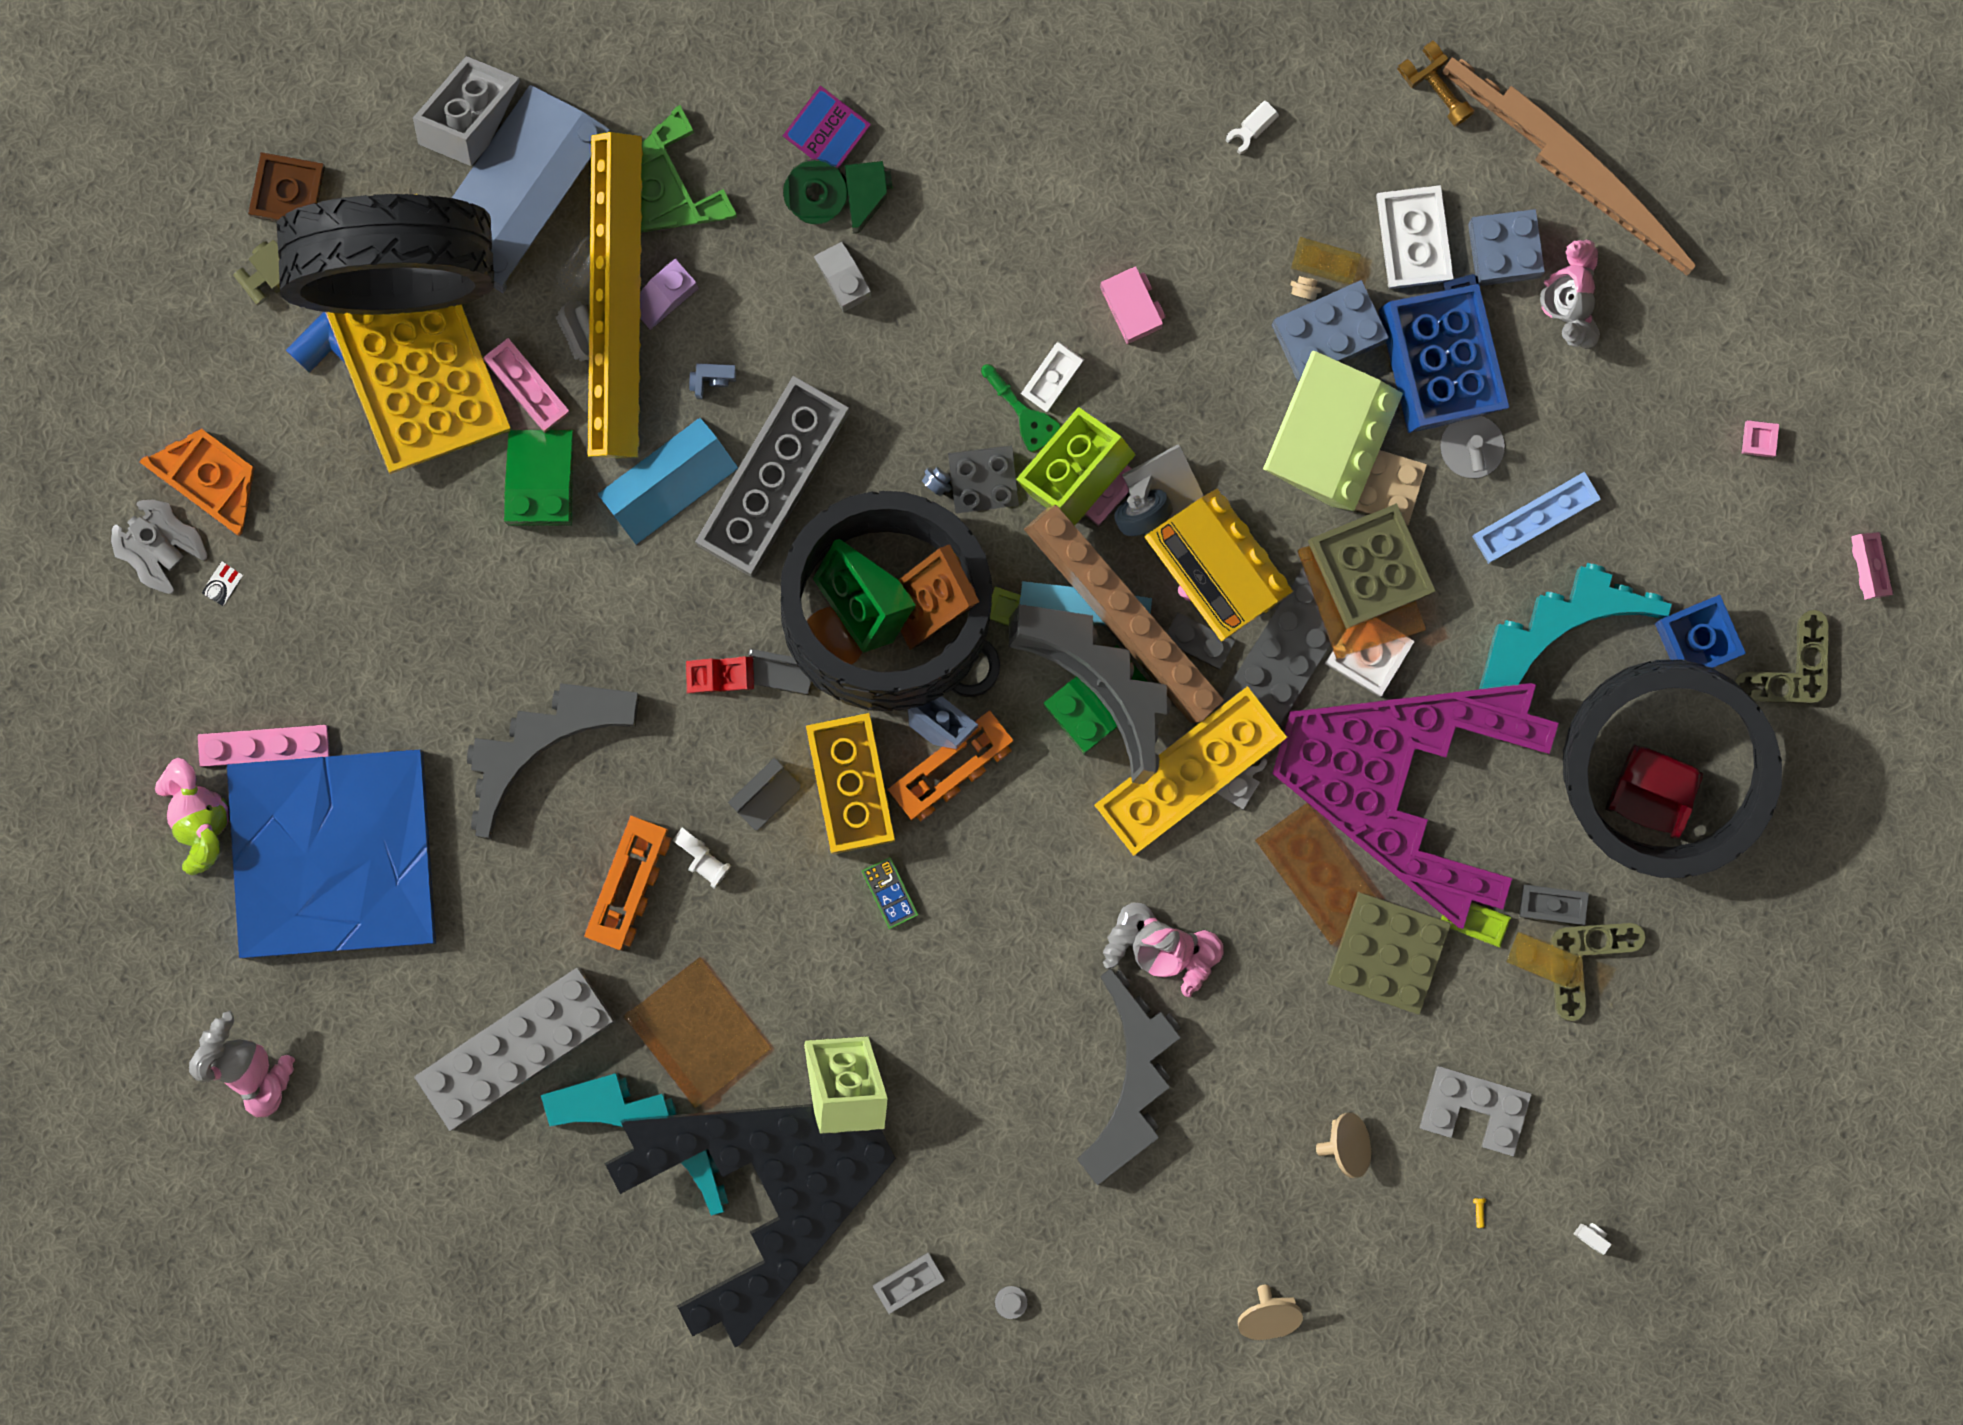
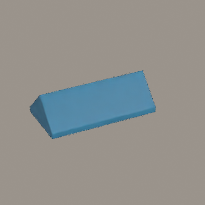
M699 418L599 492L598 495L637 545L736 471L738 467L717 437L703 420Z

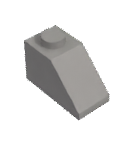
M842 242L814 256L843 312L871 298L869 287Z

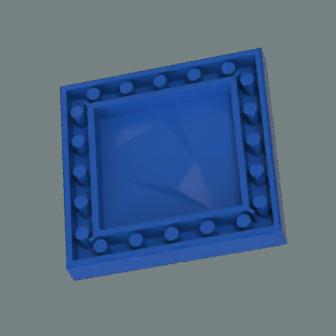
M421 749L227 764L239 958L436 944L424 754Z

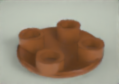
M832 607L820 609L808 618L807 623L812 633L829 652L851 665L859 659L862 654L861 649Z

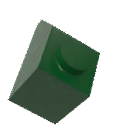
M883 161L845 165L853 234L860 233L887 199L886 189H893L891 169L884 170Z

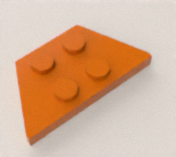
M203 429L140 460L142 465L236 535L241 536L255 470L253 466Z

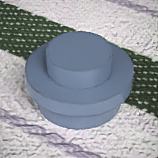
M938 467L934 470L927 468L924 471L926 475L922 482L931 491L939 496H942L945 491L950 492L952 486L949 484L951 478L946 472Z

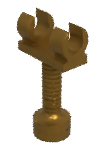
M1432 40L1422 50L1431 61L1429 66L1418 73L1412 62L1406 59L1398 65L1397 70L1411 88L1424 79L1428 80V83L1432 85V88L1436 90L1435 92L1438 93V96L1441 100H1444L1443 102L1449 108L1450 113L1447 118L1454 127H1457L1471 117L1475 111L1467 101L1464 103L1459 102L1450 89H1448V86L1444 84V81L1440 79L1441 77L1436 71L1447 63L1448 58L1443 54L1438 44Z

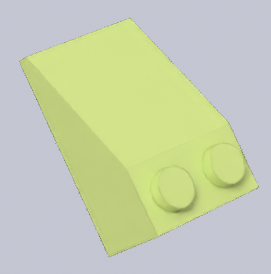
M869 1037L805 1041L804 1046L813 1108L820 1133L885 1129L888 1098Z

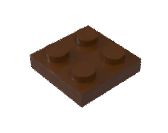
M261 152L248 212L249 216L278 221L282 216H286V213L296 208L313 203L317 204L325 165L323 163Z

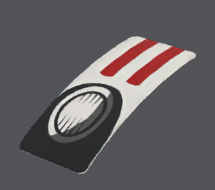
M221 562L203 589L202 594L224 606L243 575L224 562Z

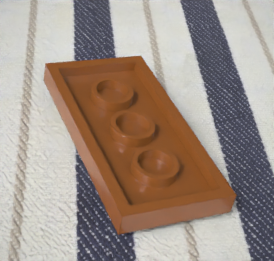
M950 544L939 548L899 579L916 605L901 629L909 649L920 646L979 603L975 589L969 583L961 567L960 559L954 553Z

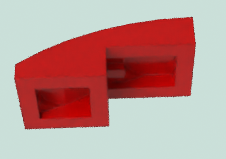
M753 657L711 658L686 661L687 693L754 689Z

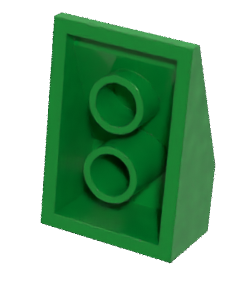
M510 430L508 432L505 475L504 522L508 526H572L573 430H548L546 433L542 430Z
M840 539L834 540L813 577L814 582L863 653L893 643L916 606L910 594L906 592L898 579Z
M1134 665L1131 680L1148 682ZM1077 676L1043 703V707L1083 755L1118 728L1112 715L1101 700Z

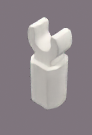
M1263 101L1241 123V129H1233L1228 133L1226 142L1229 143L1233 138L1240 137L1243 140V145L1239 147L1237 152L1239 154L1245 153L1250 145V139L1252 137L1256 139L1279 117V114L1268 102Z

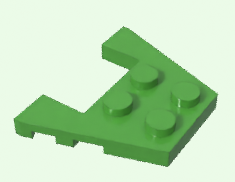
M681 105L677 106L642 142L641 233L729 220L737 217L724 189L697 203H693L665 147L694 133Z

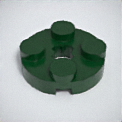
M822 159L805 160L793 167L783 187V197L788 209L798 219L809 224H822L833 219L845 205L848 195L847 182L839 167ZM812 183L820 184L819 188H824L825 193L820 194L819 200L811 199L812 194L810 196L807 195L806 190L812 187Z

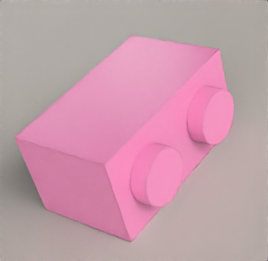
M1135 266L1101 282L1100 288L1126 344L1162 329L1163 323L1161 320L1165 319V315L1159 302H1152L1148 291L1152 290L1144 272L1139 274Z

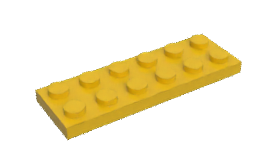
M1247 686L1158 755V770L1145 784L1132 783V778L1129 777L1094 804V806L1134 856L1285 740L1287 736Z

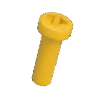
M1474 1198L1477 1228H1484V1203H1486V1198Z

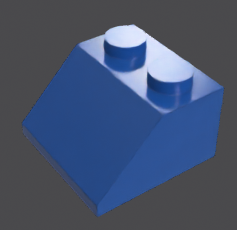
M1721 595L1712 597L1654 623L1670 660L1682 659L1715 668L1746 654Z

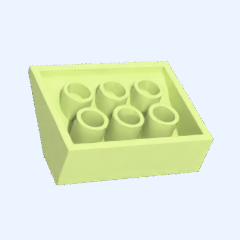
M1312 351L1263 469L1327 505L1355 511L1403 393L1379 379L1319 352Z

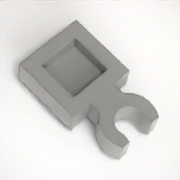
M1263 758L1259 766L1248 767L1217 791L1216 794L1243 810L1260 783L1252 777L1255 773H1259L1265 768L1267 760Z

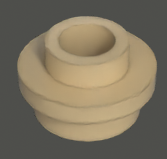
M1299 276L1298 281L1291 280L1290 283L1293 286L1291 294L1306 299L1316 300L1317 294L1322 291V288L1316 286L1317 280Z

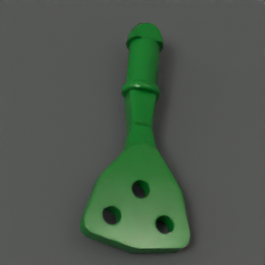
M991 364L983 365L981 368L982 376L998 392L997 395L1005 399L1017 414L1020 435L1027 450L1034 452L1046 445L1060 429V424L1047 414L1028 409L1010 389L1011 386L1007 385L995 370L996 368ZM1032 422L1037 424L1035 429L1031 427ZM1047 425L1052 426V431H1047ZM1032 438L1037 439L1036 444L1031 443Z

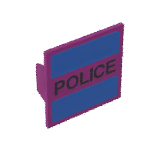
M820 85L782 137L811 159L826 160L839 167L871 124Z

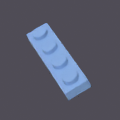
M1583 472L1477 532L1472 537L1489 564L1598 502L1600 497L1586 473Z

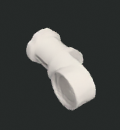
M683 827L674 837L673 841L695 857L688 870L692 873L698 872L711 882L710 886L715 889L728 873L731 865L729 863L723 864L709 853L710 849L704 846L705 843L695 838Z

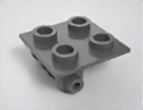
M1012 445L948 453L955 514L1019 506Z

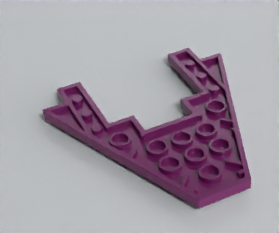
M1532 683L1291 711L1284 732L1287 738L1281 742L1272 774L1453 924L1463 929L1472 900L1500 909L1504 908L1512 877L1419 850L1428 819L1397 810L1414 750L1419 749L1447 757L1455 727H1459L1550 754L1559 723L1527 714L1536 684Z

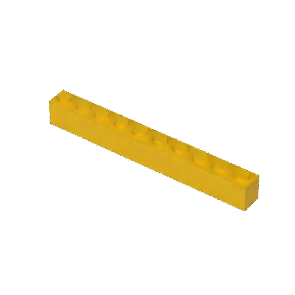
M614 132L591 135L588 457L633 458L638 457L640 255L642 252L641 163L643 150L642 136Z

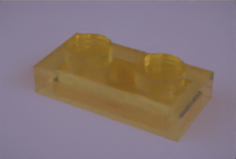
M1299 237L1290 269L1345 285H1351L1355 278L1361 254Z
M1518 932L1506 962L1568 987L1580 956L1525 933Z

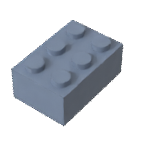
M1362 280L1274 319L1272 323L1274 332L1298 383L1312 351L1319 352L1343 363L1385 344L1388 339V335Z

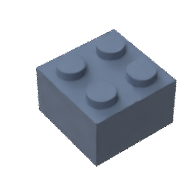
M1536 209L1471 218L1468 227L1474 270L1479 286L1541 278L1545 271Z

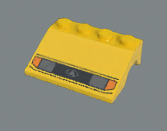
M1218 489L1201 497L1145 536L1148 543L1221 641L1246 626L1262 613L1268 612L1294 592L1288 585L1285 576L1279 573L1269 559L1267 552L1260 547L1249 532L1248 526L1240 520L1231 508L1228 499Z

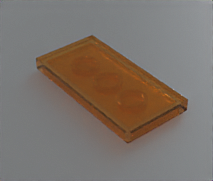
M1308 803L1301 806L1255 840L1330 945L1343 936L1358 891L1376 897Z

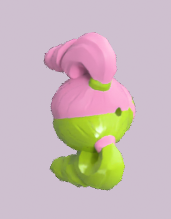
M175 758L169 763L156 782L155 791L161 796L173 795L168 805V824L178 842L192 846L187 859L182 864V870L189 875H196L208 870L219 857L220 843L217 836L226 828L229 822V807L226 800L218 793L209 791L205 787L197 786L193 767L186 760Z

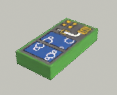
M891 857L861 871L889 929L918 916Z

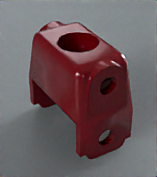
M1634 744L1615 782L1605 810L1615 811L1641 826L1671 833L1670 837L1677 839L1681 836L1689 819L1704 773L1684 762L1650 748Z

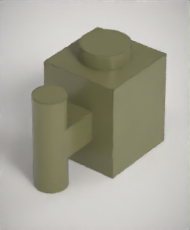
M274 239L269 243L267 241L262 242L252 251L253 256L249 258V261L257 269V272L249 276L245 269L241 268L233 274L257 306L267 299L261 291V288L267 283L276 294L280 292V259L278 257V244Z

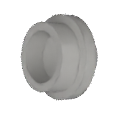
M1004 1287L996 1295V1310L1004 1318H1018L1027 1308V1297L1018 1287Z

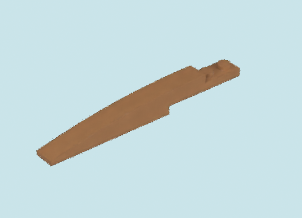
M1453 57L1444 67L1442 74L1538 146L1542 151L1535 161L1685 275H1688L1696 265L1647 208L1570 133L1512 86L1502 95L1499 93L1500 88L1489 79H1484L1483 81L1474 74L1475 70L1469 63L1462 59L1457 61Z

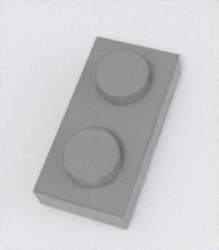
M927 1252L873 1285V1288L888 1314L944 1282L945 1279L931 1255Z

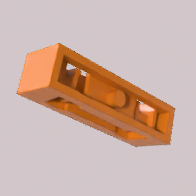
M990 710L975 721L978 724V728L957 749L941 747L888 788V792L911 821L915 818H918L920 822L926 819L935 811L932 805L941 798L946 802L961 791L958 787L959 784L967 778L971 782L975 781L987 771L984 768L986 763L993 758L996 762H999L1012 752L1009 746L1013 743V739ZM983 729L984 733L977 739H974L971 744L978 753L990 743L992 745L991 749L979 758L975 755L936 785L934 787L936 791L922 802L919 798L930 791L929 786L924 780H921L911 790L907 788L923 774L925 777H928L967 746L966 741Z
M630 815L584 937L623 951L625 945L631 946L637 931L632 925L636 915L642 917L649 900L644 897L647 886L655 885L660 872V868L655 867L659 855L666 856L672 838L667 837L668 829ZM636 835L638 839L631 853L645 857L649 843L652 844L646 862L642 861L623 909L626 911L620 929H616L622 914L610 909L606 922L602 926L600 924L607 906H613L631 857L627 854Z

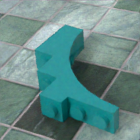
M1587 563L1586 567L1581 566L1577 569L1569 602L1564 601L1565 597L1563 595L1553 592H1546L1545 596L1539 595L1536 598L1528 631L1523 630V624L1505 620L1504 625L1498 624L1495 627L1479 689L1519 685L1532 662L1552 641L1566 631L1586 622L1619 615H1642L1663 619L1669 616L1672 604L1663 602L1665 597L1648 592L1645 593V596L1634 594L1633 588L1625 585L1614 584V588H1611L1609 586L1612 574L1605 573L1606 568L1603 566Z
M619 1073L541 1095L550 1127L572 1122H602L623 1127L620 1122L623 1119L677 1115L673 1099H666L665 1093L627 1104L626 1097L631 1096L626 1078L620 1079ZM708 1149L681 1162L701 1190L710 1215L724 1212V1205L729 1203L724 1184L720 1186L717 1184L715 1173H718L719 1170L711 1154L709 1155Z

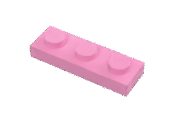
M509 338L483 357L486 364L544 433L570 414L566 406Z

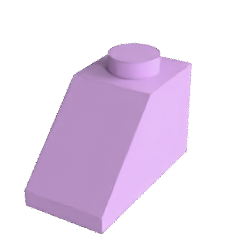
M676 259L657 273L640 292V319L650 330L698 290L695 280Z

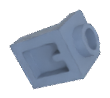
M696 364V372H690L689 389L690 391H695L696 399H703L704 380L709 381V386L728 387L729 382H736L737 369L735 365Z

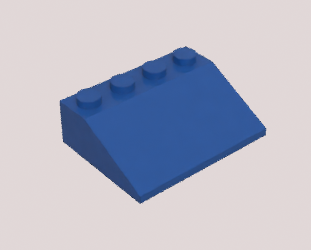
M1479 284L1390 301L1378 310L1381 323L1388 335L1386 345L1397 390L1403 393L1400 402L1408 433L1432 429L1509 408Z

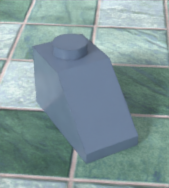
M942 696L923 706L908 709L909 726L933 745L957 749L978 728L977 723Z

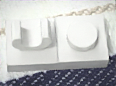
M1057 341L1021 394L1045 412H1048L1085 359L1060 341Z

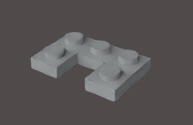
M1437 1066L1419 1128L1451 1138L1460 1107L1489 1115L1490 1118L1481 1147L1514 1157L1531 1094Z

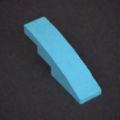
M1022 581L1021 605L1093 615V625L1106 626L1074 587ZM1135 596L1151 614L1152 598Z

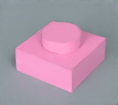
M1747 420L1744 426L1742 454L1775 457L1779 424Z

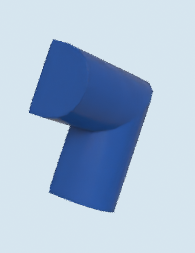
M325 312L286 349L309 373L331 350L345 363Z

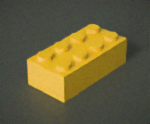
M866 713L806 725L831 854L895 842L870 714Z

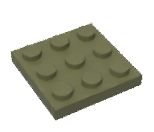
M1397 503L1308 540L1346 629L1436 592Z
M1358 891L1326 983L1420 1015L1451 923Z

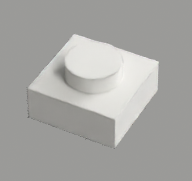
M1593 1223L1589 1227L1580 1224L1574 1232L1575 1236L1600 1254L1604 1255L1611 1246L1605 1240L1608 1234Z

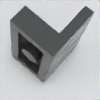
M749 649L748 655L753 657L754 685L809 694L811 681L801 671L793 657Z
M773 758L728 803L754 830H759L801 789V785Z

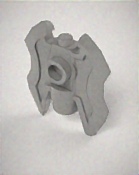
M153 499L138 501L137 507L140 511H144L145 515L139 518L133 516L127 522L129 528L126 534L122 532L123 529L118 525H114L112 528L111 543L114 555L119 559L127 561L137 571L140 582L155 590L171 594L174 592V588L158 562L171 571L184 558L175 545L203 561L207 559L206 549L196 529L178 520L174 516L169 503Z

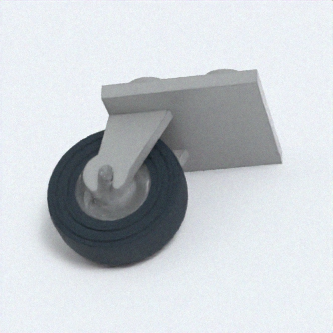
M1179 444L1122 474L1129 488L1130 496L1116 510L1115 521L1124 535L1138 536L1148 534L1166 522L1170 517L1181 512L1204 496Z

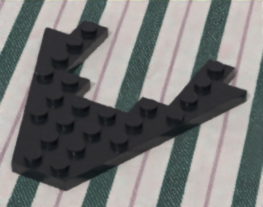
M813 1104L623 1119L620 1122L633 1149L604 1164L619 1193L622 1194L707 1149L722 1177L752 1163L778 1215L777 1218L750 1231L763 1261L677 1305L692 1337L722 1322L736 1348L745 1340L896 1158L881 1129L820 1133Z

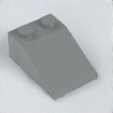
M466 56L413 117L418 144L472 166L489 146L520 83L519 77Z

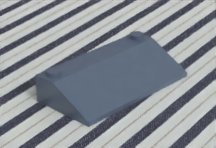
M532 85L527 88L491 140L489 146L482 153L452 197L467 201L469 204H476L490 214L494 288L501 293L506 291V282L591 159V135L610 132V129L583 111Z

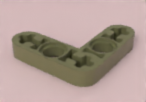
M1810 610L1802 614L1798 619L1796 673L1745 672L1738 675L1734 681L1739 685L1745 682V678H1750L1751 684L1760 685L1762 684L1761 678H1766L1764 685L1766 697H1761L1762 690H1752L1749 693V696L1755 702L1812 704L1822 700L1827 693L1828 619L1820 611ZM1811 616L1815 617L1816 622L1821 623V628L1815 630L1814 639L1821 638V644L1817 642L1804 644L1803 642L1804 638H1811L1810 628L1804 625L1805 622L1811 619ZM1814 648L1820 653V662L1816 666H1810L1804 661L1803 655L1806 649ZM1803 670L1809 672L1821 670V676L1814 675V685L1820 687V692L1814 693L1813 698L1810 697L1809 692L1803 689L1804 686L1810 683V674L1803 676ZM1782 679L1786 682L1788 691L1785 696L1777 697L1772 693L1771 683L1773 680Z
M1633 923L1565 927L1553 933L1550 947L1555 1009L1560 1018L1565 1021H1575L1580 1019L1585 1013L1586 999L1582 956L1638 951L1645 943V933L1640 926ZM1628 928L1632 929L1633 934H1638L1639 938L1633 942V947H1628V942L1621 941L1616 942L1617 949H1612L1613 936L1610 929H1616L1615 936L1627 934ZM1593 931H1601L1606 936V944L1603 948L1594 949L1589 944V936ZM1563 933H1567L1568 938L1574 939V945H1570L1568 950L1569 956L1576 954V961L1564 960L1558 962L1557 955L1564 956L1563 946L1557 945V939H1561ZM1564 965H1571L1577 973L1575 981L1570 984H1565L1559 977V971ZM1578 986L1579 993L1573 992L1572 1000L1574 1003H1579V1009L1574 1010V1016H1569L1568 1011L1562 1010V1004H1566L1568 1001L1567 993L1560 995V988L1571 989Z

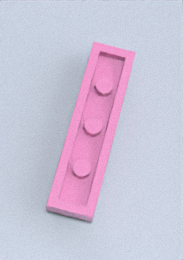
M328 725L198 734L200 767L330 756Z

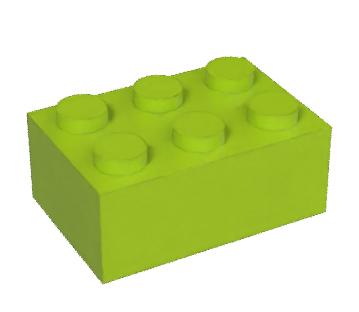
M1078 407L1016 480L1030 497L1045 508L1057 505L1075 526L1136 454L1119 434Z

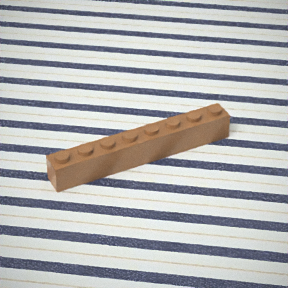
M1057 505L1044 510L1024 528L1025 532L1127 650H1130L1131 655L1150 677L1158 684L1167 685V696L1190 723L1201 722L1224 701Z

